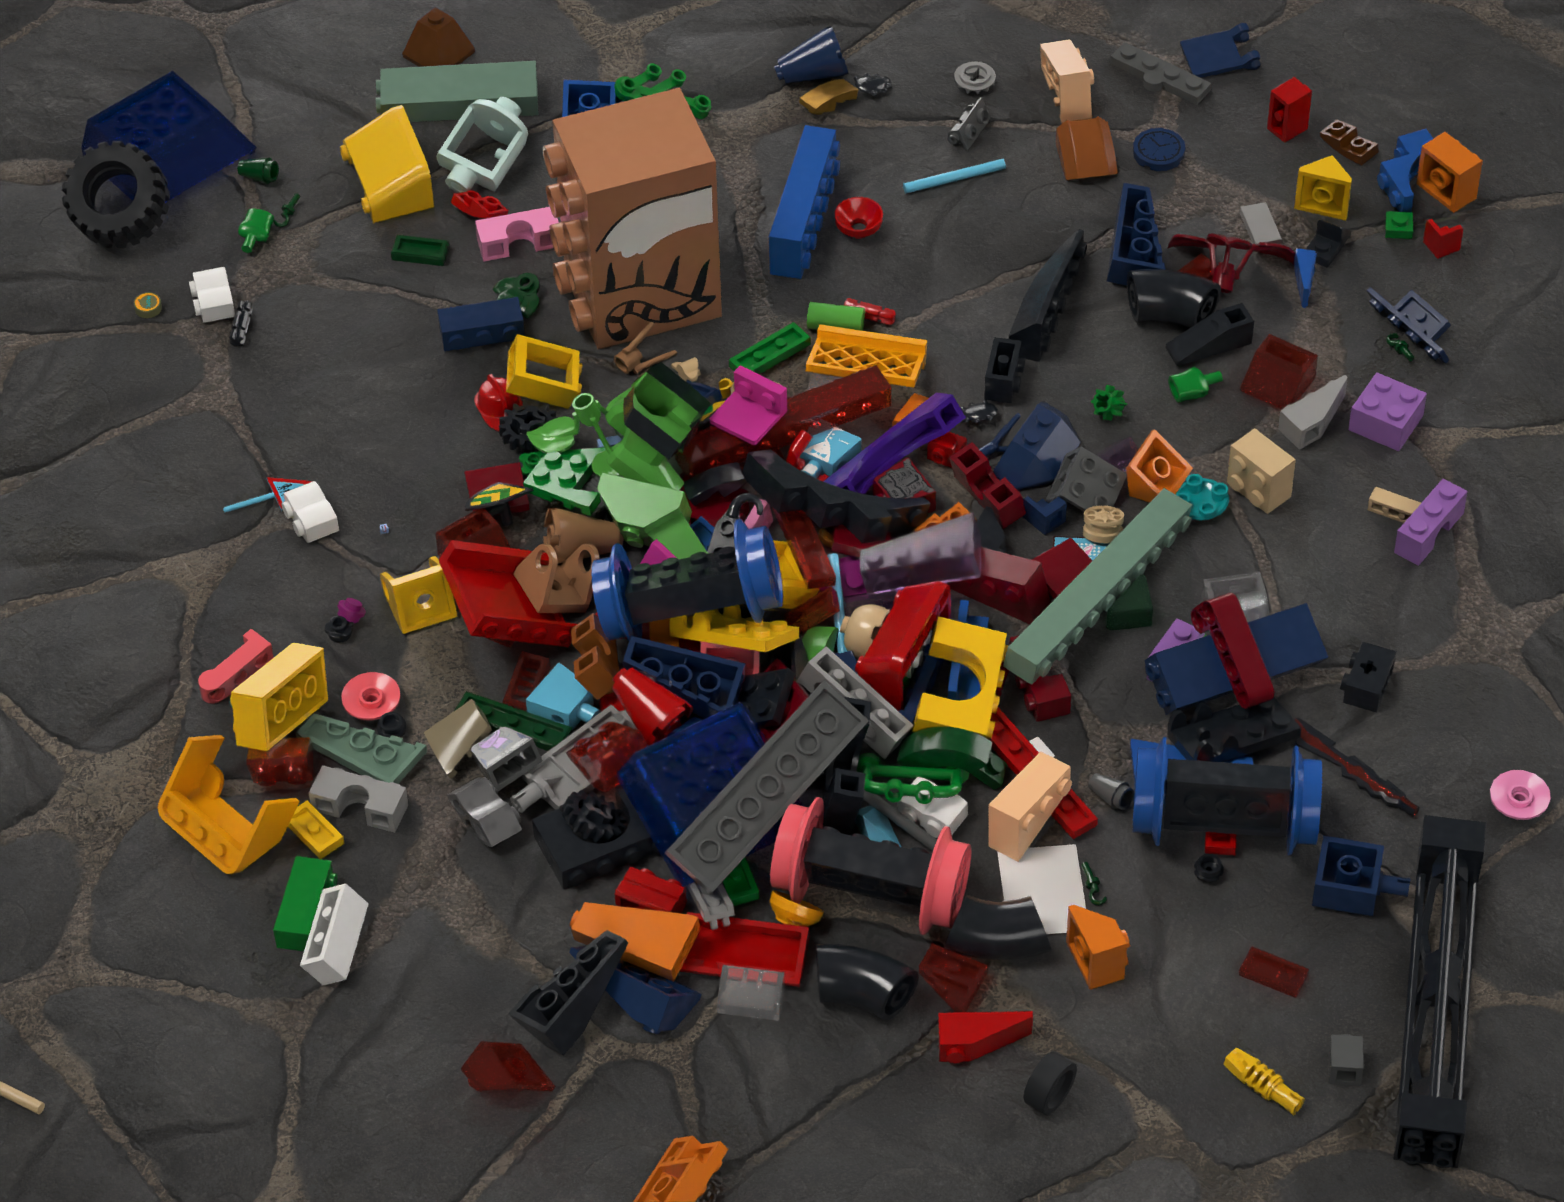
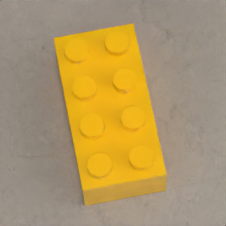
M292 643L231 691L230 703L233 708L234 717L233 731L237 746L268 751L328 701L324 648Z

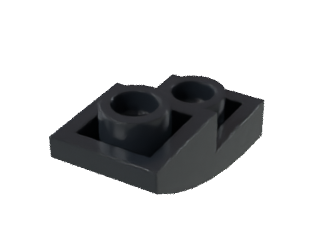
M736 462L703 471L686 480L683 487L689 501L696 506L710 498L717 491L723 497H726L746 484L747 480L740 464Z

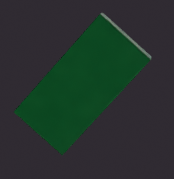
M397 235L391 251V260L444 266L450 248L449 241Z

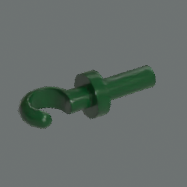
M298 193L294 194L288 204L282 206L283 212L281 216L286 220L278 223L274 219V224L277 227H285L289 224L290 218L288 215L294 214V206L301 197Z
M1397 333L1388 335L1386 338L1387 344L1395 346V351L1398 354H1403L1409 361H1412L1414 355L1408 350L1409 345L1407 342L1391 340L1399 337Z
M1088 862L1082 863L1081 866L1087 878V881H1085L1086 888H1091L1088 896L1090 902L1094 905L1104 904L1107 900L1106 896L1101 901L1093 898V895L1099 892V878L1094 877Z

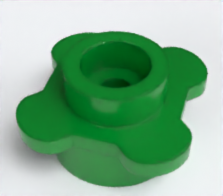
M538 451L521 454L519 461L523 464L521 468L522 474L528 476L545 453Z

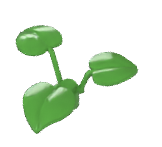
M633 387L615 397L606 409L600 405L598 400L594 399L592 394L582 393L576 396L572 402L575 410L572 413L574 420L566 416L555 418L535 430L526 432L534 447L547 454L552 451L562 453L574 445L575 439L573 435L579 433L580 422L589 427L594 426L606 451H602L594 457L591 464L593 472L598 477H601L602 473L621 477L618 472L609 466L607 461L608 456L619 442L610 447L598 422L600 421L601 412L606 415L620 397H626Z

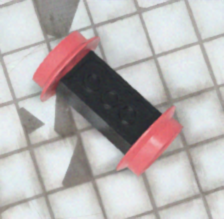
M816 797L809 807L796 804L788 806L782 818L773 850L770 871V883L773 888L789 891L791 901L800 904L806 894L809 883L919 908V932L921 935H926L933 925L952 929L966 891L972 848L970 844L954 841L950 827H943L936 841L933 853L929 854L923 848L912 847L907 849L899 847L893 841L883 840L882 842L870 840L862 834L854 833L850 836L840 833L835 828L823 827L824 801L820 797Z

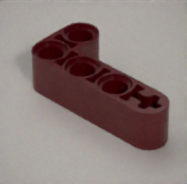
M1230 592L1203 601L1191 611L1192 624L1200 634L1210 631L1236 699L1241 707L1246 709L1272 700L1274 698L1273 684L1236 595Z

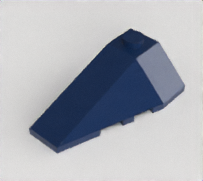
M585 946L571 947L569 953L576 959L577 953ZM621 959L605 989L632 1019L642 1023L644 1030L654 1034H660L661 1031L674 1030L698 1003L702 995L677 981L673 982L668 979L663 981L648 977L650 972L634 966L623 967L624 961Z

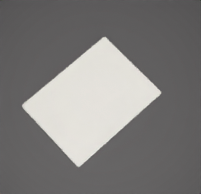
M1076 845L1028 848L1019 862L997 851L1004 901L1031 896L1046 934L1067 933L1068 906L1077 905L1086 909Z

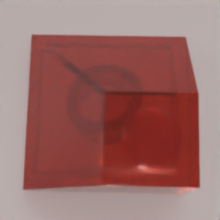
M481 1041L461 1067V1071L468 1078L469 1085L480 1092L553 1091L556 1087L525 1047L518 1043Z

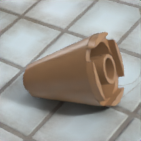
M548 508L546 512L544 527L548 528L547 536H543V544H549L554 548L557 555V564L563 563L582 544L594 545L599 555L611 553L612 547L616 543L623 545L624 538L614 522L559 508ZM589 551L585 552L583 559L591 557Z

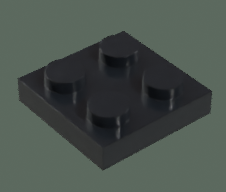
M789 668L745 676L730 727L739 733L780 726L795 673Z

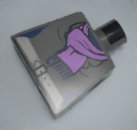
M508 727L499 728L471 748L481 773L496 787L497 792L543 761L533 738Z

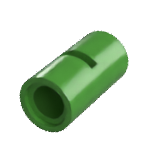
M810 302L807 314V329L818 330L819 325H827L863 331L865 308Z

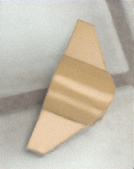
M695 357L685 362L671 364L672 368L685 381H697L698 376L701 375L698 369V360Z

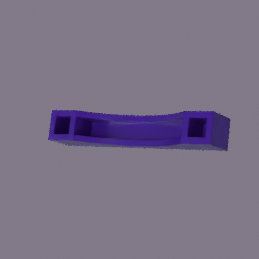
M936 392L823 482L842 489L866 494L872 486L875 477L888 470L912 451L946 434L966 417L953 395Z

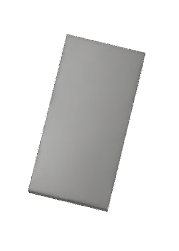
M1266 202L1240 207V215L1253 244H1258L1259 242L1282 243V238Z

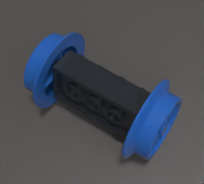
M737 519L734 524L735 547H724L718 552L708 554L698 552L683 559L668 558L662 561V563L653 565L642 563L636 565L633 569L623 546L619 543L614 544L610 557L594 560L591 570L596 610L604 634L609 640L626 637L630 641L631 636L642 638V623L745 603L754 622L761 623L765 610L782 607L783 605L780 565L769 529L766 526L749 529L742 519Z
M1166 737L1162 738L1156 749L1138 747L1132 832L1151 834L1156 846L1160 845L1163 804V829L1286 837L1287 828V855L1291 856L1297 844H1317L1322 797V760L1303 759L1298 746L1293 748L1291 771L1290 767L1168 759L1166 780Z

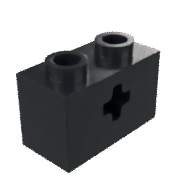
M1362 642L1359 652L1354 651L1351 656L1349 668L1352 670L1350 674L1345 673L1341 682L1340 690L1345 691L1343 703L1377 713L1394 671L1397 651Z

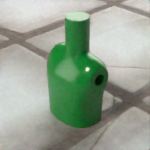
M251 208L247 211L245 219L238 229L239 236L245 238L241 248L243 252L251 253L256 241L265 242L268 240L270 229L274 222V216L271 213L256 208Z
M1192 367L1182 373L1169 376L1168 384L1174 399L1179 403L1206 396L1209 392V385L1222 382L1223 377L1220 371L1204 375L1200 369Z

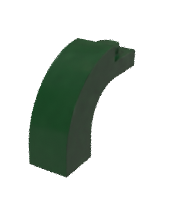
M931 727L914 732L902 740L897 758V763L901 766L926 768L948 766L960 768L971 773L993 790L1002 786L1007 766L1004 760L991 752L992 741L972 731L954 727Z

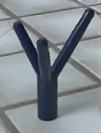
M1019 413L1015 414L1008 424L1003 426L993 441L979 450L986 457L994 452H1005L1008 446H999L998 443L1015 425L1021 415Z

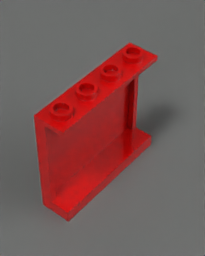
M451 540L438 560L470 636L569 647L572 643L571 628L577 624L566 623L562 613H538L514 576L517 566L532 552L530 550ZM545 552L541 555V565H549V557Z

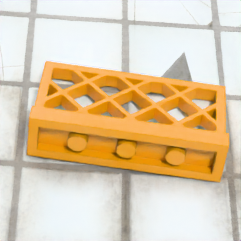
M819 325L817 339L807 360L805 371L914 388L921 369L924 370L926 364L927 340ZM841 357L843 359L836 361L834 358ZM868 361L870 363L863 365L861 362ZM895 365L897 367L890 369L888 366Z

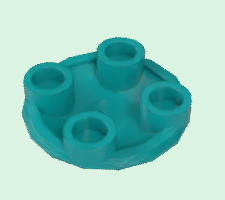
M1199 474L1188 475L1186 482L1181 485L1175 494L1192 504L1189 517L1194 520H1209L1217 517L1227 509L1229 503L1228 486L1226 484L1202 478Z

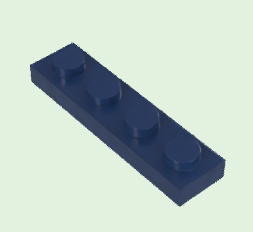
M927 644L924 651L923 660L925 662L923 666L919 665L917 667L914 678L916 684L914 688L910 687L908 689L905 700L907 706L905 710L901 709L899 711L913 725L922 693L931 694L945 660L928 655L930 644ZM913 727L906 737L914 733L912 732Z

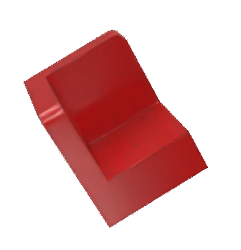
M1433 219L1426 220L1423 243L1439 259L1460 250L1464 229L1461 225L1448 228V226L1440 228Z

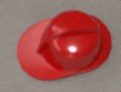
M489 374L487 380L484 381L480 386L479 392L475 395L474 402L485 423L490 428L499 432V418L505 417L504 410L512 411L514 403L519 407L523 406V401L520 396L506 392L507 379L502 377L494 378L492 374Z

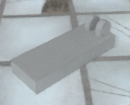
M686 877L687 888L703 920L710 923L711 929H718L717 919L722 920L723 927L730 926L729 917L734 916L735 913L733 903L723 884L721 883L710 895L691 877Z

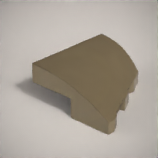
M471 699L426 730L424 734L445 773L452 779L458 773L454 767L463 756L470 758L472 756V746L486 738L492 729L484 712Z

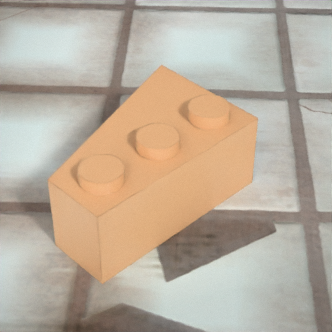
M1070 39L1040 44L1041 68L1049 90L1055 89L1057 94L1053 101L1055 106H1060L1061 123L1066 120L1075 121L1092 118L1091 85L1094 84V74L1092 69H1088L1086 59L1081 57L1079 48H1075Z
M1040 751L989 804V847L1019 862L1062 798L1070 791L1072 781L1070 780L1071 766Z

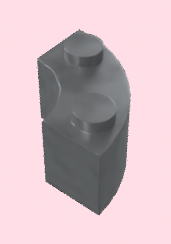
M486 777L476 778L447 794L448 799L465 825L471 823L476 832V838L489 847L495 846L522 830L519 824L521 818L518 811L498 796L496 787Z

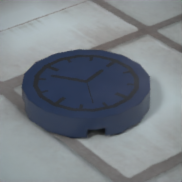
M1148 129L1141 132L1133 143L1134 159L1143 167L1144 165L1151 167L1150 170L1167 171L1176 168L1185 156L1186 147L1184 140L1179 134L1169 129Z

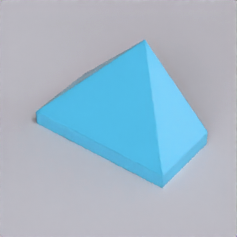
M872 806L859 809L855 822L862 835L877 842H882L883 840L893 841L901 847L886 816Z

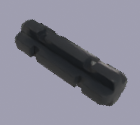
M241 300L237 304V311L235 312L229 336L230 344L233 346H242L245 342V335L247 334L250 316L253 311L252 303L249 300Z

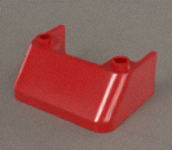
M934 581L906 586L903 590H898L893 601V607L865 656L861 655L857 660L855 672L897 711L904 710L903 679L930 631L935 627L938 616L951 619L950 585Z

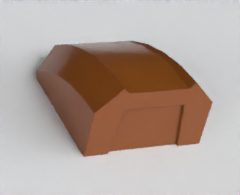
M1099 116L1092 119L1066 120L1056 128L1055 144L1065 180L1118 174L1113 141L1107 121Z

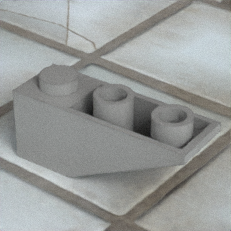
M1343 375L1336 380H1331L1324 387L1315 392L1308 393L1301 400L1285 406L1280 411L1278 430L1299 450L1322 437L1345 397L1348 377Z

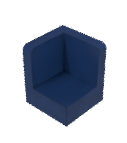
M1029 496L1023 498L1026 514L1022 517L1042 534L1047 535L1066 522L1067 503L1062 498L1057 497L1050 503L1044 499L1036 503Z

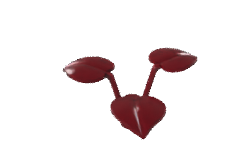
M1176 234L1168 243V248L1195 246L1209 249L1212 281L1221 286L1222 293H1232L1234 280H1239V275L1253 251L1283 258L1293 265L1295 259V252L1285 245L1268 242L1252 244L1241 238L1226 237L1221 234H1208L1207 239L1186 234ZM1217 245L1226 246L1224 261L1219 262L1218 266H1216L1215 249ZM1231 247L1248 250L1236 270H1234L1235 265L1228 263Z

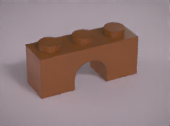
M592 613L571 628L572 645L582 655L574 661L575 679L598 700L604 695L614 692L612 689L614 684L612 679L619 672L616 639L609 640L606 637L599 618Z

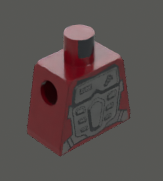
M909 457L874 478L873 496L905 499L925 497L931 503L928 513L936 511V491Z

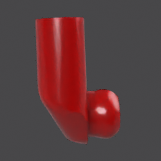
M804 430L799 432L790 445L786 458L787 463L800 471L806 464L805 460L800 458V456L813 438L809 433Z

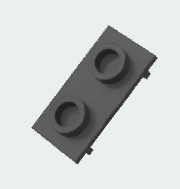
M982 97L978 99L976 104L966 107L965 112L959 119L960 123H956L948 132V141L952 144L963 143L966 151L969 150L991 119Z

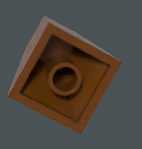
M435 7L417 21L402 55L403 58L418 67L459 65L475 52V48L456 20Z

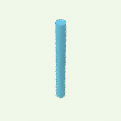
M999 159L903 183V189L905 194L1006 169L1004 159Z
M831 553L827 555L831 597H833L832 607H834L833 612H835L833 613L834 625L838 628L836 637L837 652L843 653L847 652L844 645V633L840 632V627L845 617L838 554ZM834 595H836V601H837L838 611H836V605H835L836 603H835V596H834Z

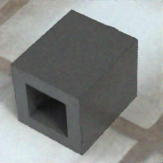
M1351 1034L1331 1035L1329 1046V1084L1361 1086L1363 1074V1036H1353Z

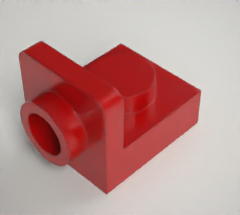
M948 431L946 434L928 442L927 459L952 468L949 457L967 446V438Z

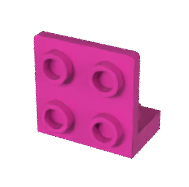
M740 365L734 371V392L709 418L710 424L752 445H756L787 412V388Z

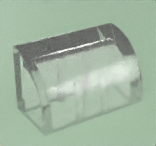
M723 965L719 984L717 1013L779 1021L785 993V973Z

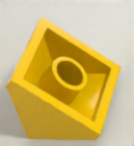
M1333 155L1299 168L1294 209L1346 221L1352 178Z

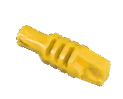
M1235 1048L1226 1056L1223 1065L1243 1084L1247 1083L1250 1089L1254 1088V1092L1261 1094L1262 1098L1274 1100L1292 1115H1295L1296 1111L1298 1112L1301 1109L1305 1098L1285 1085L1282 1076L1279 1074L1275 1075V1071L1268 1069V1066L1264 1063L1261 1064L1259 1059L1239 1048Z

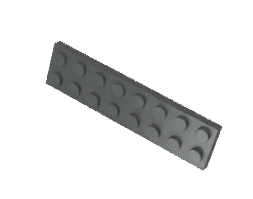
M824 680L670 846L665 854L711 895L784 815L788 806L797 801L869 720Z

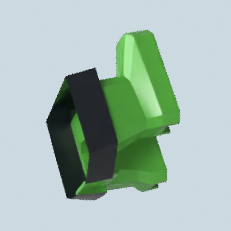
M660 362L643 372L631 384L633 388L627 396L620 397L605 415L607 423L624 436L608 456L607 461L609 466L624 478L680 490L684 485V481L667 459L672 458L678 451H684L696 435L701 418L712 403L684 379Z

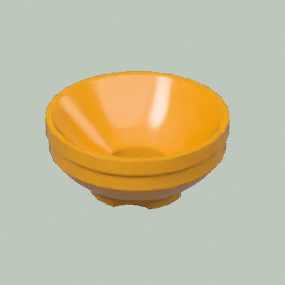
M772 890L769 902L776 915L775 919L783 924L808 927L818 923L824 914L822 909L804 900L800 904L791 901L790 895Z

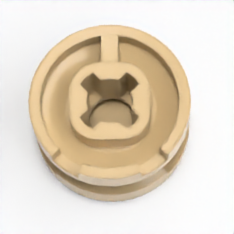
M1093 506L1084 511V522L1086 524L1083 526V536L1092 542L1111 543L1123 530L1121 525L1124 522V513L1120 509L1111 506Z

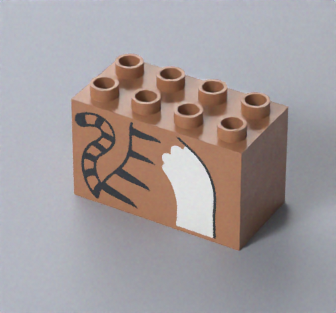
M680 87L553 119L554 143L543 146V156L549 176L551 178L557 177L558 183L546 186V194L554 218L560 217L561 222L549 226L552 245L558 257L564 256V261L553 263V274L559 293L563 295L572 292L575 299L569 300V309L576 331L580 332L589 329L599 350L633 341L650 322H654V326L646 334V337L722 317L716 160Z

